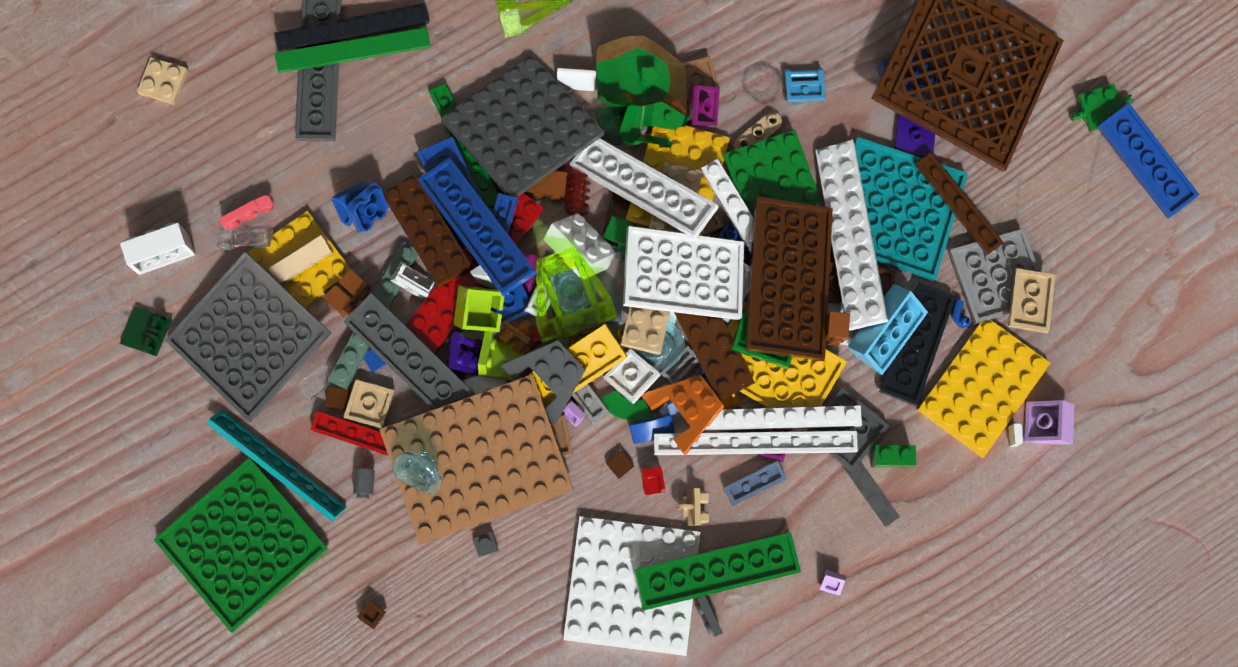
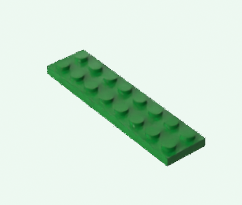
M791 532L634 569L633 572L642 610L645 611L800 573L801 569Z

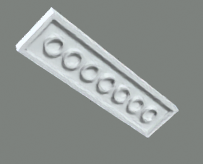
M598 139L581 151L570 162L571 168L694 239L697 238L718 209L716 203L602 139Z

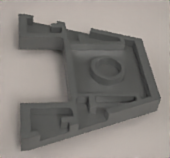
M560 340L540 347L501 366L513 380L527 367H530L556 395V399L545 408L548 418L553 424L559 420L586 371V368Z

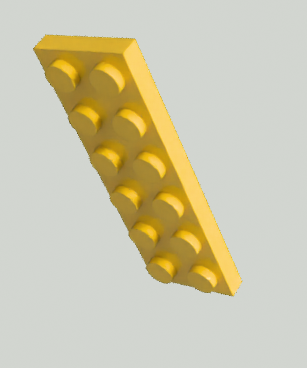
M606 323L568 348L586 368L574 392L628 358ZM532 371L526 376L533 374L544 407L546 408L556 399V395Z

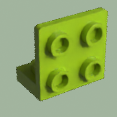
M485 331L478 361L479 376L510 381L518 380L520 374L513 380L501 366L524 355L525 346L499 342L497 339H494L493 332Z

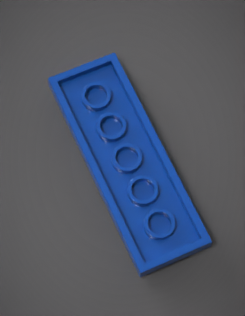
M1130 103L1097 126L1167 219L1200 195Z

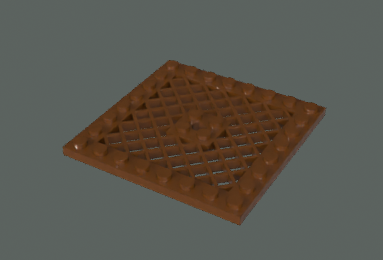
M917 0L871 99L1004 172L1009 166L1064 40L994 0ZM948 1L951 9L945 11L942 2ZM937 7L939 13L933 14ZM964 10L967 19L961 20L958 11ZM948 14H953L955 22L949 23ZM941 17L943 26L937 27L935 18ZM981 19L983 28L977 29L975 20ZM969 22L971 31L966 33L963 24ZM930 23L932 29L926 30L928 24ZM957 26L960 35L954 36L951 27ZM997 28L998 38L993 37L992 29ZM945 29L948 38L942 40L939 31ZM985 32L988 40L982 42L979 33ZM933 33L936 42L930 43L927 34ZM973 35L976 44L970 45L968 36ZM1013 37L1015 47L1010 48L1007 39ZM921 39H922L924 45L919 46V43H920V41H921ZM962 39V42L957 46L956 40ZM1001 41L1004 50L998 51L995 42ZM950 42L952 51L946 52L944 43ZM938 45L940 54L934 56L932 47ZM985 45H990L991 54H986ZM1029 46L1031 56L1026 57L1023 48ZM926 49L929 58L922 59L919 50ZM1017 50L1020 59L1014 60L1012 51ZM1001 54H1006L1008 63H1002ZM915 55L916 61L911 63L913 56ZM953 55L950 62L948 56ZM991 57H994L997 66L992 67L994 61L990 59ZM942 58L945 67L939 69L936 60ZM1033 59L1031 65L1029 66L1028 60ZM930 62L933 71L927 72L924 63ZM1022 63L1024 72L1019 73L1016 64ZM918 65L921 74L915 76L912 67ZM965 65L972 67V73H968L965 70ZM1010 66L1013 75L1007 77L1004 67ZM994 70H999L1001 79L995 80ZM907 71L909 78L903 79ZM946 71L944 78L948 79L947 81H943L940 72ZM935 74L937 84L931 85L929 76ZM1026 75L1025 78H1024V80H1023V82H1022L1021 76ZM987 76H988L989 82H988V83H984L985 80H986V78H987ZM923 78L926 87L919 89L916 79ZM1015 79L1017 88L1012 89L1009 80ZM911 82L913 91L907 92L904 83ZM1003 82L1006 91L1000 93L997 84ZM951 84L954 93L948 94L945 85ZM991 86L994 95L988 96L985 87ZM939 87L942 96L936 98L933 89ZM927 91L930 100L924 101L921 92ZM1019 91L1015 98L1013 93ZM968 93L970 102L964 103L961 94ZM981 93L982 98L976 100L975 95ZM1007 95L1010 104L1004 105L1001 96ZM955 96L958 106L952 107L950 98ZM994 98L998 104V108L995 109L992 108L990 100ZM944 100L946 109L940 111L937 101ZM984 102L987 111L981 113L978 103ZM972 105L975 115L969 116L966 107ZM1007 108H1011L1009 114H1007ZM960 109L963 118L957 120L954 110ZM1000 111L1003 120L997 122L994 112ZM988 115L991 124L985 126L982 116ZM976 118L979 128L973 129L970 120ZM965 122L966 127L961 125L960 123ZM1004 124L1000 131L999 125ZM993 127L996 137L990 138L987 129Z

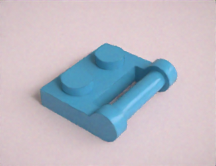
M823 68L797 71L784 69L786 102L825 101ZM816 77L817 79L815 81H792V78Z

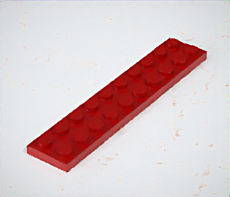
M524 193L518 197L519 201L508 234L516 246L544 211L541 205ZM467 247L464 248L463 252L473 267L440 288L436 285L406 324L435 354L456 327L453 324L459 285L486 288V286L478 284L470 272L478 267L479 264Z

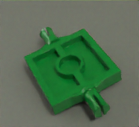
M1115 84L1079 94L1077 100L1080 108L1078 112L1070 114L1071 121L1082 118L1086 122L1089 132L1097 130L1098 125L1120 110L1124 104L1133 102L1132 95L1120 98Z

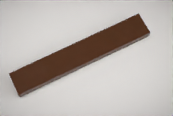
M931 152L914 164L986 255H989L1004 243Z

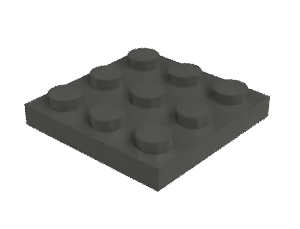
M841 388L827 406L861 405L862 426L809 428L807 432L857 431V452L828 453L850 472H853L890 425L844 388Z

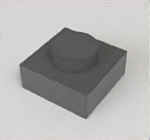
M492 531L472 538L479 558L499 551Z

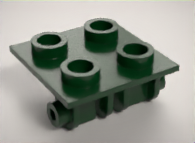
M134 307L119 344L158 356L172 319L166 318L159 313L154 314Z

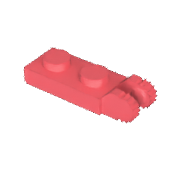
M264 195L219 218V221L226 231L234 230L245 220L249 221L256 218L258 213L269 212V210L273 209L274 202L269 196Z

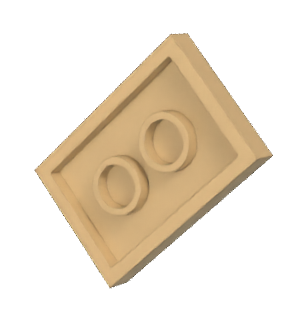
M1019 268L1014 270L1008 327L1042 333L1050 331L1055 274Z

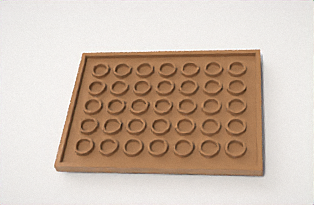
M533 374L379 429L419 545L574 490Z

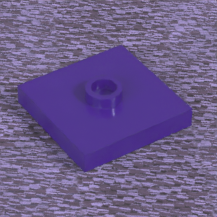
M899 116L897 119L894 149L921 158L930 152L933 154L935 134L909 119Z

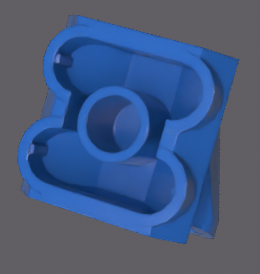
M361 181L331 198L341 222L347 226L354 224L357 233L370 230L373 222L376 219L384 218L389 208L381 188L375 182L368 184L365 181Z

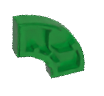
M617 390L600 398L608 412L622 420L637 422L646 418H653L644 399L632 404L629 400L622 397Z

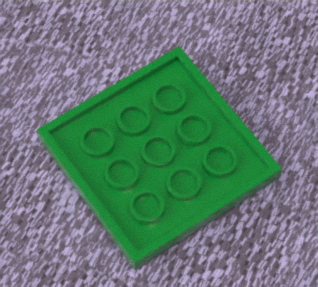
M796 130L722 155L731 182L753 218L754 203L757 196L809 205L822 202Z

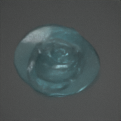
M564 263L556 267L549 274L546 281V291L549 299L558 309L565 312H575L584 309L593 301L597 293V284L594 276L581 280Z
M668 321L660 355L635 349V352L654 369H666L676 364L684 354V336L674 323Z
M425 451L416 454L404 452L395 459L392 469L399 481L426 494H435L441 488L442 477L438 472V463L429 453Z

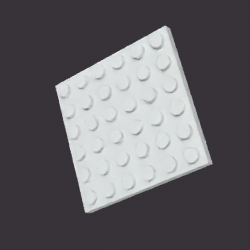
M579 516L563 640L687 656L693 599L643 611L633 570L697 555L700 532Z

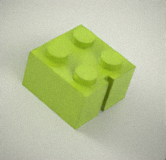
M459 285L453 325L467 330L500 332L502 314L492 311L491 307L503 310L504 296L497 289Z

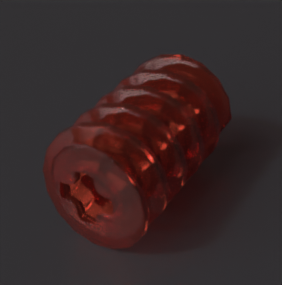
M570 173L567 175L568 182L566 187L568 189L565 192L567 195L565 202L567 204L564 206L566 214L574 215L579 213L581 216L588 215V211L583 210V208L589 207V204L584 203V201L590 199L589 196L584 195L585 193H590V189L585 188V186L591 185V182L586 180L588 178L587 174Z

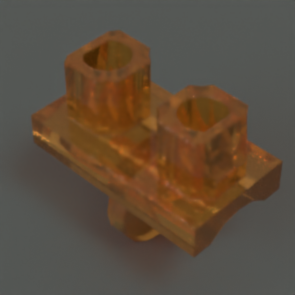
M507 321L501 324L503 330L498 338L502 343L508 346L513 338L517 340L512 348L520 356L528 349L531 351L535 349L536 346L532 344V339L528 337H531L534 333L530 330L532 326L530 322L525 321L522 324L517 322L515 327Z

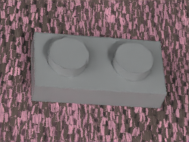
M589 384L572 394V398L583 409V412L592 424L608 413L607 408Z

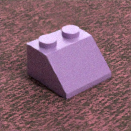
M1064 400L1026 402L1025 441L1054 445L1073 444L1075 405Z

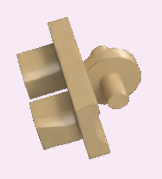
M700 488L686 490V497H682V504L676 505L677 510H682V517H687L688 527L709 522L708 511L700 510V504L708 503L709 493L700 491Z

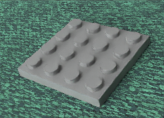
M1024 228L999 235L1004 243L989 255L985 254L977 242L949 250L974 324L1009 314L1014 270L1016 268L1039 272Z

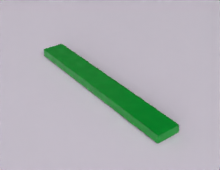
M426 27L277 52L274 55L278 73L420 50L430 48L431 44Z
M446 83L428 90L440 117H443L457 107ZM446 128L450 138L453 137L483 202L492 213L498 192L490 175Z

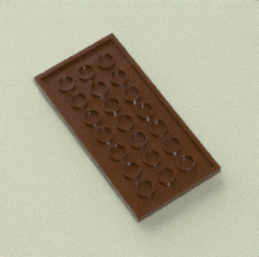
M758 196L755 198L745 339L746 351L818 361L825 360L833 208Z

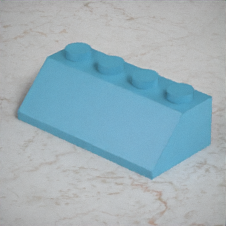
M895 284L892 285L884 296L888 322L861 328L848 345V348L858 359L881 375H883L928 313L910 290Z

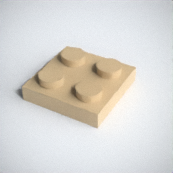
M150 57L137 93L175 105L186 79L188 69Z
M355 380L343 418L379 429L384 428L395 391Z

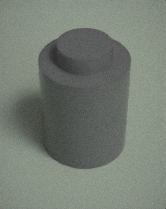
M355 469L353 494H356L357 498L369 499V495L374 494L375 470Z

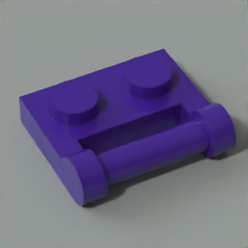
M454 332L451 336L449 368L471 375H479L478 361L483 340H474L460 332ZM461 344L472 347L471 352L461 349Z

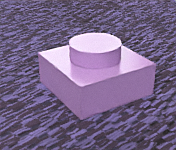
M572 401L562 412L575 427L586 416L583 409Z
M826 570L820 584V590L840 596L846 581V575Z

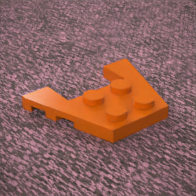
M701 375L643 393L642 398L652 411L670 400L690 426L689 429L673 439L684 456L690 451L689 448L693 443L699 440L705 428L710 426L724 408L722 402Z

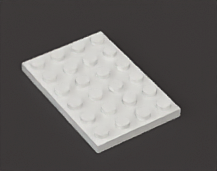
M628 226L626 233L623 306L740 320L742 318L744 242L697 236L694 239L683 233Z

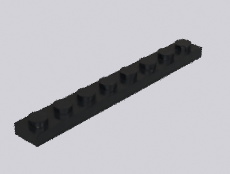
M425 3L275 32L274 35L278 51L283 52L428 24L430 20Z

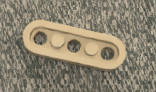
M773 112L766 114L735 140L734 150L742 148L741 143H746L748 146L773 136L782 125L781 117ZM773 119L776 121V123L772 124L769 122V120ZM760 131L761 135L758 136L755 132Z

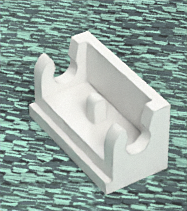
M399 262L390 279L394 284L422 300H426L436 286L434 280L425 277L407 266L404 262Z

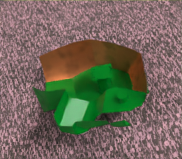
M627 36L598 46L596 59L598 100L610 107H627L620 128L623 142L630 145L641 143L658 144L660 148H670L672 142L668 138L643 135L641 131L645 126L673 130L689 121L690 115L687 116L686 68L661 45L645 36Z

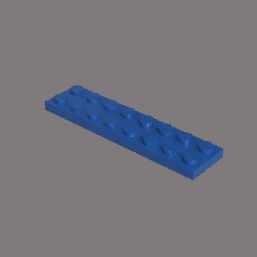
M448 158L417 179L502 296H505L536 275L534 268L451 158Z

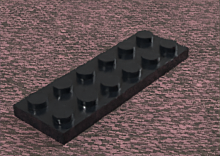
M921 283L917 284L914 295L928 313L887 368L879 390L882 394L914 406L918 405L956 298V296Z

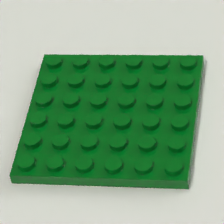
M251 458L242 463L154 539L231 633L239 629L329 550Z

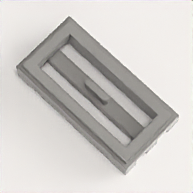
M687 345L660 372V375L670 384L680 382L699 362L694 351ZM688 351L690 354L668 376L666 372ZM692 357H694L695 360L675 380H673L672 378L680 371V369Z

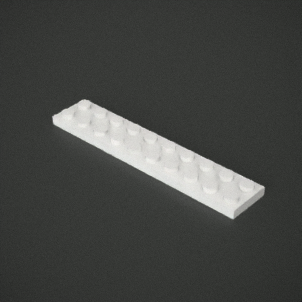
M853 140L817 149L815 151L825 207L833 208L831 241L844 313L850 314L849 331L888 322L855 143Z

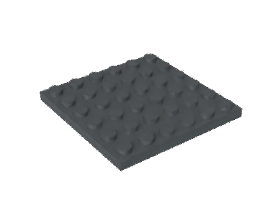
M533 55L441 117V122L508 196L517 198L604 136V130Z
M245 252L165 341L248 422H251L332 332L249 253Z

